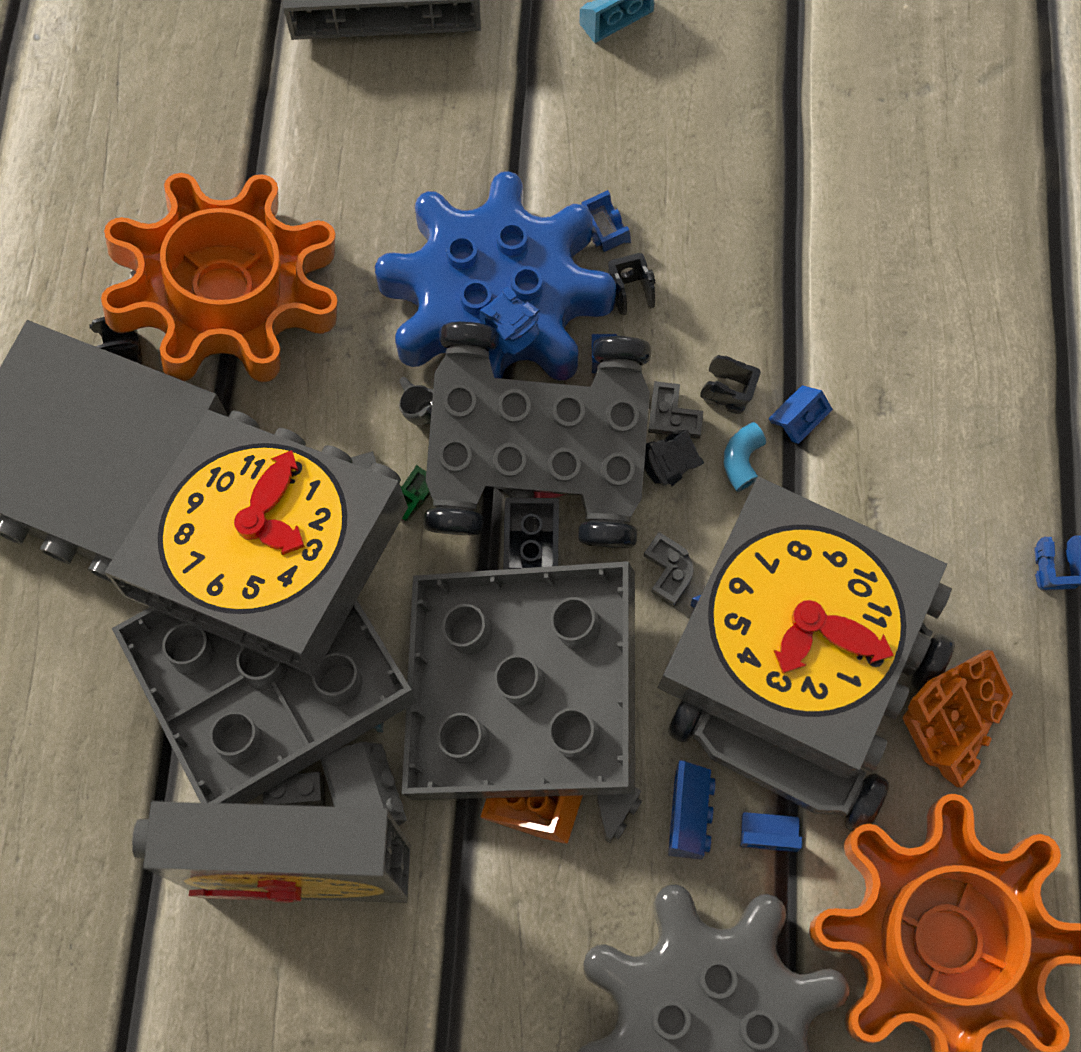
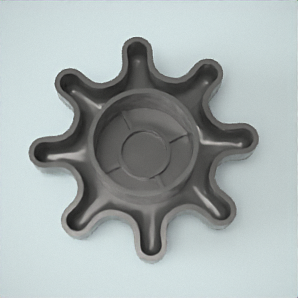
M677 884L667 885L659 891L653 903V912L658 926L659 938L656 946L651 951L642 956H631L612 946L601 944L592 947L585 955L583 962L584 974L593 985L601 988L613 997L617 1005V1021L615 1028L608 1036L583 1045L578 1052H811L808 1046V1030L811 1022L820 1014L835 1010L845 1004L850 992L849 983L845 976L837 970L823 969L810 974L800 975L790 971L781 962L777 955L776 943L786 920V909L782 901L776 896L769 894L757 896L746 906L740 920L734 927L730 929H716L708 926L701 920L693 898L687 889Z

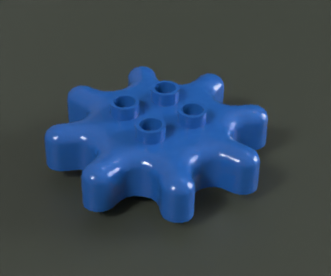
M510 171L500 172L493 178L488 200L476 209H456L438 192L427 191L422 193L416 200L415 214L418 229L428 241L420 250L414 253H385L378 258L375 264V275L380 292L388 298L411 301L418 307V311L414 316L404 322L398 328L395 335V343L401 362L406 366L419 367L435 356L446 353L448 348H445L439 341L440 328L448 322L480 323L479 311L497 298L506 287H509L515 292L517 299L523 303L528 302L540 310L537 322L539 324V335L528 348L515 356L508 353L505 355L499 346L489 352V360L494 378L502 379L505 369L510 364L522 360L536 362L553 379L561 381L572 378L578 369L579 352L577 344L565 331V326L571 319L577 316L603 317L610 314L614 309L616 300V282L609 273L581 268L572 259L591 241L593 220L589 209L582 204H571L550 217L533 215L524 209L523 183L521 179Z

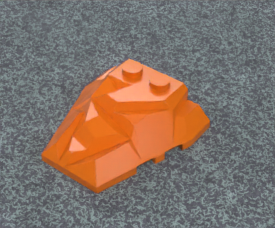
M986 650L929 680L912 698L908 710L903 716V720L924 761L930 766L938 767L942 776L959 788H962L977 771L981 761L976 757L982 746H989L992 738L987 736L993 723H1000L1013 695L993 651Z

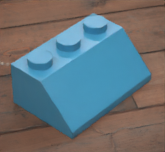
M594 0L580 8L579 24L592 41L597 43L652 13L655 0Z

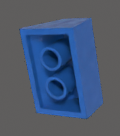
M686 761L678 762L674 777L668 856L702 860L705 852L710 853L711 835H706L707 824H712L713 807L708 805L709 795H714L716 782L715 778H711V769Z

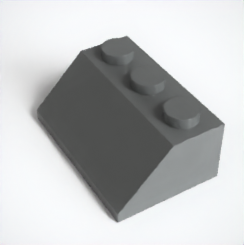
M359 742L339 748L320 759L335 807L388 809L398 826L407 821L403 803L400 800L395 779L391 773L382 744Z

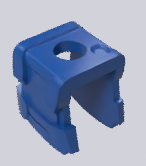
M506 287L497 298L479 311L480 323L494 327L499 334L498 346L505 355L508 353L515 356L528 348L538 337L539 324L537 322L540 310L528 302L523 303L517 299L515 292Z
M1081 535L1073 536L1067 542L1066 554L1071 576L1056 577L1054 564L1055 542H1053L1052 537H1042L1037 542L1036 547H1034L1035 561L1039 565V570L1035 574L1038 588L1044 591L1068 590L1080 586Z

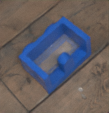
M608 190L581 202L592 214L593 232L591 239L595 247L601 246L603 252H606L623 243H631L630 230L628 226H623L621 214L618 209H614Z

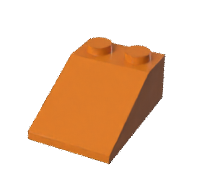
M583 795L487 798L480 817L536 837L568 844Z

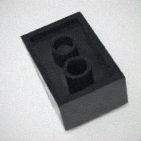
M505 498L503 570L558 566L559 498Z

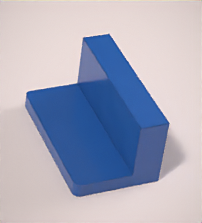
M801 386L769 417V421L771 424L782 426L790 440L799 444L833 409L822 390Z
M744 812L741 822L740 847L798 852L802 849V837H799V818Z

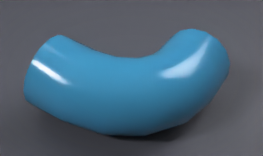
M755 422L741 428L733 435L724 450V469L736 492L751 486L758 477L749 462L751 453L766 444V438L761 428Z

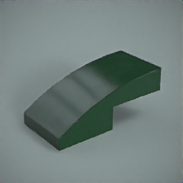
M418 465L415 466L401 486L408 506L402 517L406 522L430 495L426 485V471Z

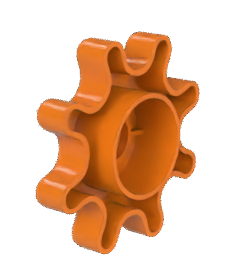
M186 173L173 174L167 178L164 184L166 205L169 212L165 218L156 223L146 224L120 217L109 221L105 226L104 233L110 258L118 265L136 272L132 278L112 285L102 293L101 302L106 324L118 333H127L145 327L157 328L164 332L166 335L160 345L163 372L182 381L190 380L196 374L202 361L208 356L225 353L238 357L254 380L270 382L276 378L281 367L280 347L276 339L279 333L289 328H300L313 333L324 334L331 331L336 324V294L331 289L316 284L306 277L308 273L326 267L334 259V228L329 223L320 220L297 226L285 225L277 220L276 215L279 208L278 185L268 175L260 174L249 178L237 197L230 200H215L207 197L201 191L193 176Z
M957 794L945 795L931 805L927 814L926 840L920 847L910 849L901 847L884 830L873 824H864L852 831L845 840L844 850L849 861L860 871L865 879L866 891L863 901L855 909H827L814 917L809 928L810 938L818 948L828 952L851 954L859 960L864 968L867 979L866 990L849 1008L845 1016V1026L849 1035L861 1043L879 1042L886 1038L898 1025L906 1022L919 1027L926 1033L930 1039L932 1052H981L986 1036L1000 1028L1011 1033L1030 1052H1061L1069 1043V1028L1064 1019L1051 1007L1046 999L1045 984L1049 973L1056 966L1072 967L1081 965V923H1065L1056 920L1049 915L1042 903L1040 895L1041 885L1060 863L1061 853L1055 840L1047 835L1036 834L1017 843L1006 854L992 852L981 845L976 838L974 812L971 804L966 798Z

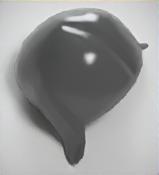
M400 378L399 382L404 390L399 403L402 415L414 425L431 423L433 389L423 385H413L407 378Z

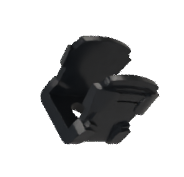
M636 253L610 260L608 271L616 282L615 303L618 312L623 316L627 315V295L624 284L640 280L648 306L654 308L655 276L652 269L648 270L644 255ZM626 268H632L626 273H621Z
M105 317L92 320L89 328L94 333H99L103 344L95 347L143 365L137 330L118 333L106 324Z
M717 355L710 363L709 372L716 377L731 379L743 384L742 393L728 388L729 386L721 382L708 381L702 387L700 397L705 402L718 406L720 404L725 406L728 412L741 414L753 398L761 371L757 367L736 361L726 355Z
M677 430L668 435L664 440L646 443L644 470L654 484H669L673 487L689 469H694L704 464L690 438L688 430Z

